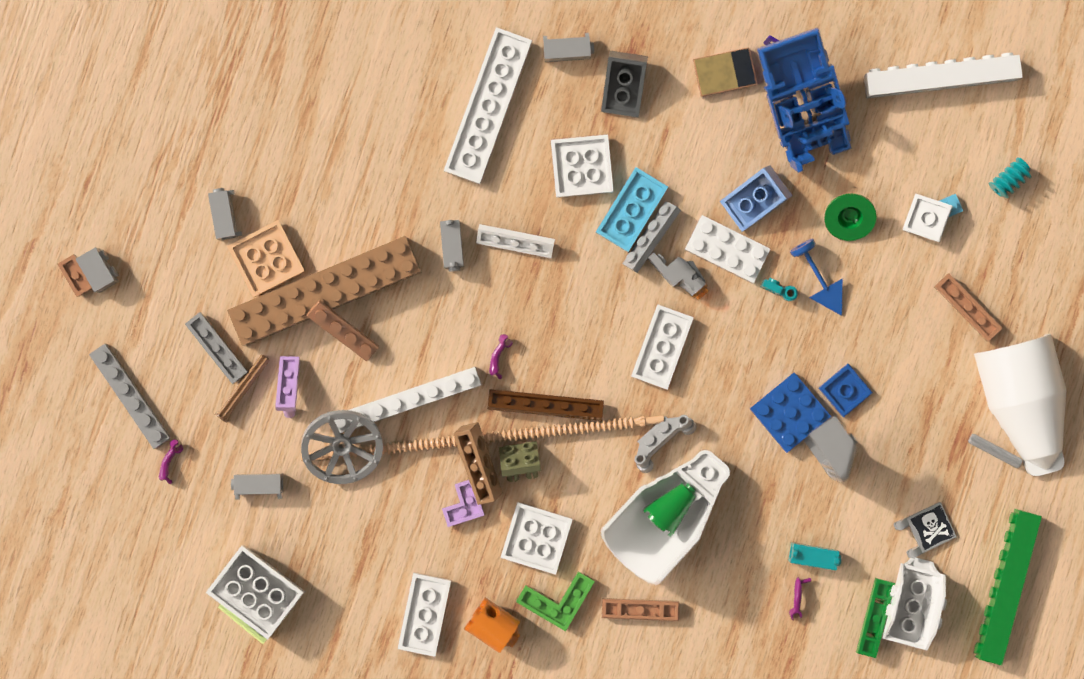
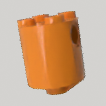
M486 597L464 628V630L498 653L505 646L513 648L520 637L517 628L520 620Z

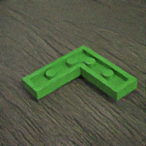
M578 571L559 604L525 585L516 603L566 631L595 581Z

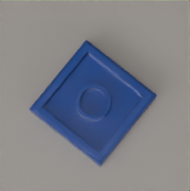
M849 364L842 367L818 388L842 417H845L873 393Z

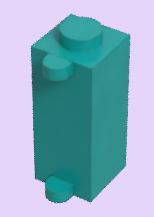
M791 542L788 561L794 564L837 571V566L841 565L842 555H839L840 551L835 549Z

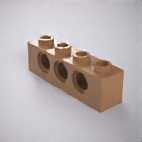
M479 422L463 425L453 435L477 504L495 502L503 492Z

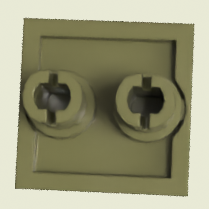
M537 441L499 447L502 477L507 476L509 482H513L512 476H514L515 482L518 481V474L526 473L528 479H532L531 473H533L534 479L538 477L537 471H541Z

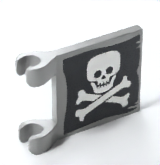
M941 502L894 523L896 530H902L909 526L918 544L917 547L907 550L906 553L909 558H916L922 553L956 538V534Z

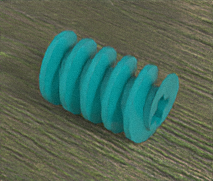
M1017 157L1016 162L1010 163V167H1006L1004 172L999 173V177H995L993 182L988 184L997 195L1008 199L1007 191L1013 194V186L1019 189V181L1023 184L1026 183L1024 176L1029 179L1032 177L1030 167L1023 159Z

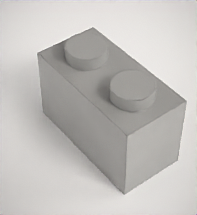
M95 247L76 258V261L93 291L100 293L119 281L116 269L113 266L110 267L107 262L109 257L106 252Z

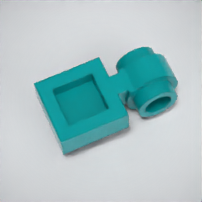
M772 278L763 280L760 286L769 292L782 296L786 301H793L798 296V291L794 286L783 288L779 286V281ZM788 290L792 291L791 297L787 295Z

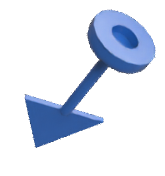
M809 239L794 247L790 251L791 255L799 257L804 254L823 287V290L809 298L842 316L843 278L827 286L808 253L815 247L814 239Z

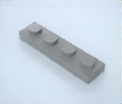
M666 201L622 264L638 273L681 210Z
M201 312L185 323L232 384L248 373L247 369Z

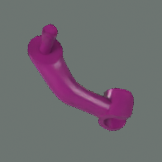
M506 334L500 335L499 345L494 350L490 360L489 373L490 375H496L498 379H502V375L498 373L499 357L504 348H509L513 345V341L508 339Z
M178 440L170 442L171 448L163 458L160 467L159 480H166L168 484L173 483L168 478L170 462L176 453L178 454L183 451L182 445L175 447L179 443Z
M799 577L796 578L794 608L789 611L793 621L795 613H798L799 617L802 618V613L800 612L802 599L801 584L812 582L811 578L801 581Z

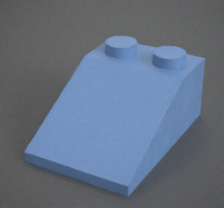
M771 165L753 175L720 202L743 232L791 198L792 194Z

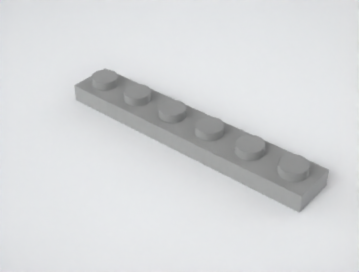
M103 344L90 353V357L152 448L156 449L168 441L171 437L109 346Z

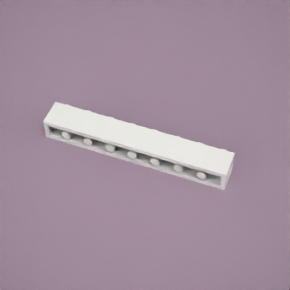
M1004 53L1001 54V57L994 58V55H986L979 60H975V57L963 59L962 62H956V59L944 61L945 64L928 62L926 66L918 67V64L907 65V68L899 69V66L889 67L886 71H880V68L870 69L869 73L864 75L866 99L1018 81L1022 78L1020 55Z
M476 367L350 410L361 413L375 422L481 386L482 384ZM349 419L334 420L340 433L345 432L352 422ZM358 423V425L356 426V428H357V427H360V426H363V424Z

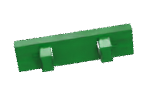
M875 578L856 649L857 654L872 658L877 657L887 618L886 609L891 602L892 597L890 593L892 586L895 585L894 582Z

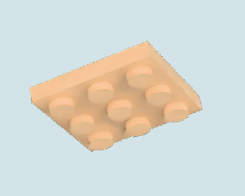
M279 220L227 246L254 298L305 272Z

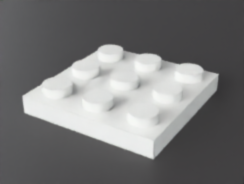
M608 135L551 140L556 198L613 192Z
M517 502L501 558L556 575L573 519Z

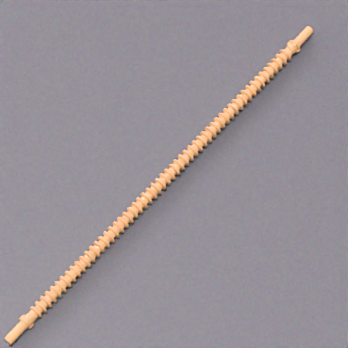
M642 416L635 419L632 417L627 419L625 417L624 420L619 418L618 421L614 418L613 421H610V419L607 422L602 420V422L597 421V423H594V421L588 423L587 421L586 424L581 422L579 425L577 423L575 425L570 423L569 426H566V424L561 426L559 424L558 427H555V425L550 427L548 425L547 428L542 426L541 429L538 427L533 429L531 427L530 430L527 428L522 430L520 428L519 431L514 429L513 432L511 430L508 432L503 430V433H500V431L494 433L492 431V434L487 432L485 435L483 434L485 442L489 444L490 441H493V443L498 441L500 443L501 440L506 442L507 439L510 441L515 439L517 441L518 438L521 440L526 438L528 440L529 437L534 439L535 436L537 438L540 436L545 438L546 435L548 437H551V435L556 437V434H559V436L565 434L566 436L567 433L572 435L574 432L576 434L578 432L583 434L584 431H587V433L592 431L594 433L595 430H598V432L603 430L605 432L606 429L611 431L612 428L615 430L620 428L622 430L623 427L626 429L631 427L633 429L634 426L645 427V425L659 424L664 422V417ZM448 436L447 439L445 437H442V439L437 437L436 440L433 438L428 440L426 438L425 441L420 439L419 442L415 439L414 442L409 440L408 443L406 441H403V443L398 441V444H395V442L389 444L387 442V445L383 443L382 454L384 455L385 452H388V454L393 452L395 454L396 451L401 453L402 450L404 452H407V450L412 452L413 449L416 451L421 449L423 451L424 448L429 450L430 447L434 450L435 447L440 449L441 446L443 448H446V446L451 448V445L457 447L454 436L453 438ZM372 444L370 447L367 445L365 447L359 446L360 449L374 455L376 446ZM331 451L315 460L320 459L323 461L329 459L334 452ZM351 451L349 452L350 458H352V456H355V458H357V454Z

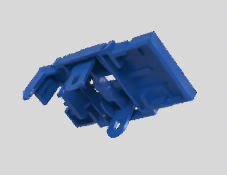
M814 28L757 48L760 62L764 69L763 76L765 83H767L764 89L767 92L766 96L778 137L781 140L780 144L783 148L787 149L785 152L791 168L798 173L802 172V165L815 161L808 151L827 144L830 153L833 155L852 149L848 129H846V125H849V120L845 109V97L840 90L834 66L828 64V54L824 49L819 29ZM795 91H800L804 104L799 105L797 98L792 96L796 94ZM811 111L821 114L816 116L817 121H812ZM801 112H807L809 124L805 125Z

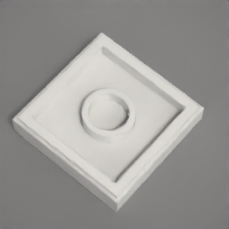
M915 194L902 230L940 242L953 206Z

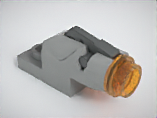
M653 253L648 257L651 264L672 287L679 282L681 284L679 286L697 300H700L709 292L708 285L693 261H686L678 257L670 265L666 266V260L661 254L656 255Z

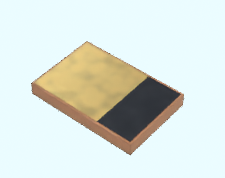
M749 47L693 59L700 97L757 85Z

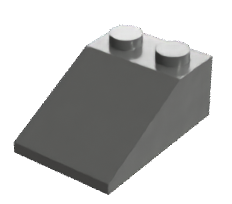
M610 51L601 112L639 118L648 56Z

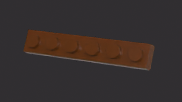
M489 389L487 410L602 421L604 400Z

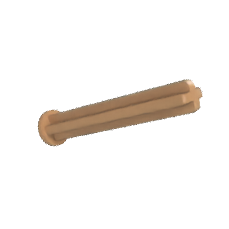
M259 356L218 413L215 412L218 418L226 423L228 422L227 418L269 363V359L266 356Z

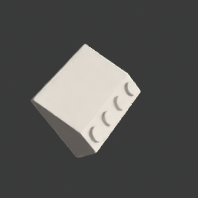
M245 545L239 548L206 591L209 596L267 640L305 592Z

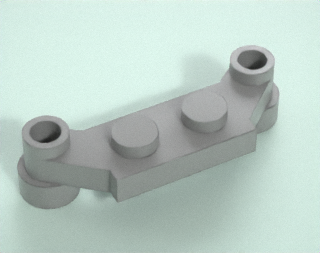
M686 415L676 418H667L665 416L664 422L656 424L637 441L639 448L634 459L637 468L642 473L650 472L653 469L651 456L679 431L686 435L694 433L696 430L695 422Z

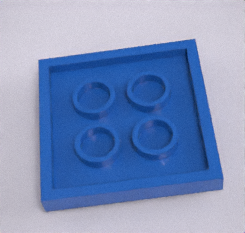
M795 372L750 408L751 412L786 453L831 417Z

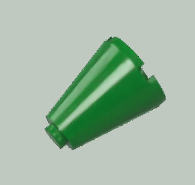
M681 483L647 505L643 511L644 513L648 511L650 513L648 518L661 531L668 530V536L671 537L695 500L696 495L694 493L696 490L689 483L686 485Z

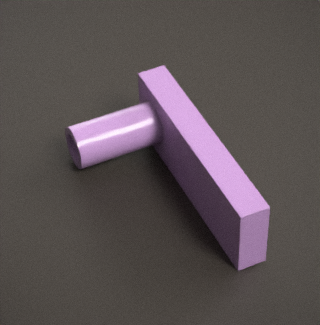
M280 356L275 408L276 411H283L286 418L294 417L296 411L300 358L296 356Z

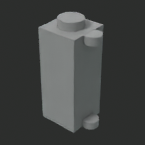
M585 33V37L548 40L547 36H543L545 62L586 60L591 58V54H594V42H590L589 33Z
M224 188L214 189L213 193L208 194L215 236L219 241L242 236V231L237 232L231 195H234L235 192L234 190H224Z
M440 221L444 268H448L449 272L460 271V267H464L460 221Z
M283 473L236 474L234 479H231V490H234L236 500H240V494H277L278 499H282Z

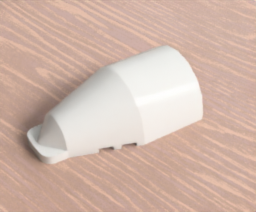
M1051 334L1000 349L974 353L989 410L994 414L1000 423L999 425L1004 429L1010 438L1009 440L1023 459L1027 473L1032 476H1040L1062 469L1064 466L1062 449L1066 387Z
M703 450L691 461L640 487L601 529V537L606 546L636 576L648 583L660 584L700 539L719 490L730 475L728 466L712 452ZM681 483L685 485L689 483L696 490L694 493L696 498L675 533L670 537L668 536L669 531H661L648 518L650 513L648 511L644 513L643 509Z

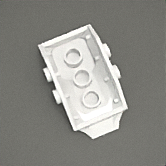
M910 558L906 563L900 564L896 585L892 586L890 593L892 601L886 609L888 617L883 639L928 650L937 633V629H940L942 625V618L940 617L942 610H945L947 599H945L946 575L940 574L931 561Z

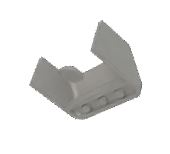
M834 416L809 433L803 440L832 480L842 483L849 478L857 449L855 444L858 442L851 433L848 434L839 420Z

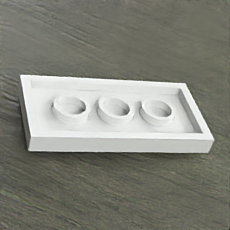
M701 215L685 250L754 283L770 248Z
M657 304L631 377L668 389L694 317Z
M413 573L398 649L436 656L451 580Z

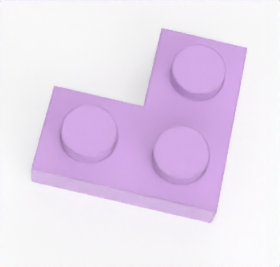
M469 480L455 484L460 503L442 508L448 527L485 515L482 505L477 504Z

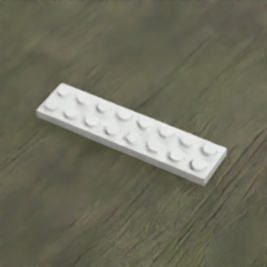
M496 27L444 172L477 184L481 183L532 40Z

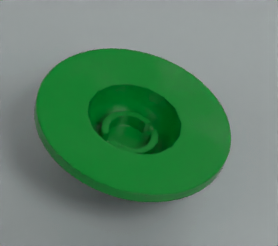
M853 193L844 194L833 199L827 206L824 214L827 230L834 237L845 241L858 240L868 235L874 228L877 219L873 203L866 197Z

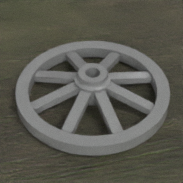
M336 410L319 416L307 427L301 441L302 459L307 469L317 478L333 484H348L363 479L377 467L383 452L382 436L376 424L367 416L351 410ZM349 419L352 422L344 434H341L334 420ZM329 423L335 437L314 432L322 425ZM358 423L363 424L371 431V434L350 437ZM310 439L330 443V445L309 455L308 445ZM371 440L376 442L374 455L352 445ZM331 451L334 452L326 471L321 470L313 463V460ZM351 451L363 457L369 463L362 469L355 471L349 452ZM339 456L344 457L350 474H331Z

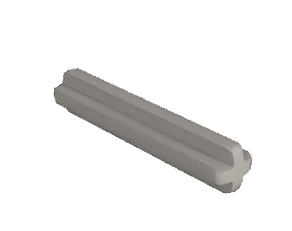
M972 434L968 440L975 447L1015 468H1019L1022 463L1021 458L976 434Z

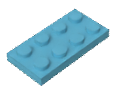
M635 167L595 233L629 252L668 186Z

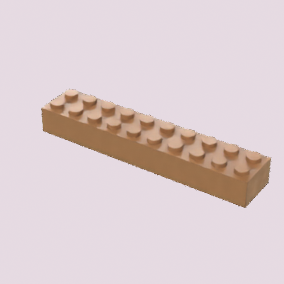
M403 236L227 311L241 345L247 346L309 320L307 313L318 300L333 310L422 272L407 237Z

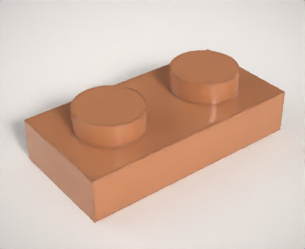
M73 254L57 265L76 297H80L92 290V287L76 261L77 256Z

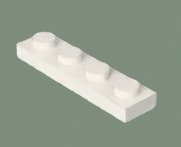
M480 224L476 243L551 258L555 239Z

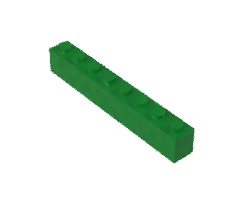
M1014 509V512L1010 514V528L1004 535L1005 546L999 554L1000 565L994 573L995 584L989 591L990 602L985 607V621L979 629L980 640L974 647L975 657L979 660L1001 666L1003 664L1042 518L1040 515Z

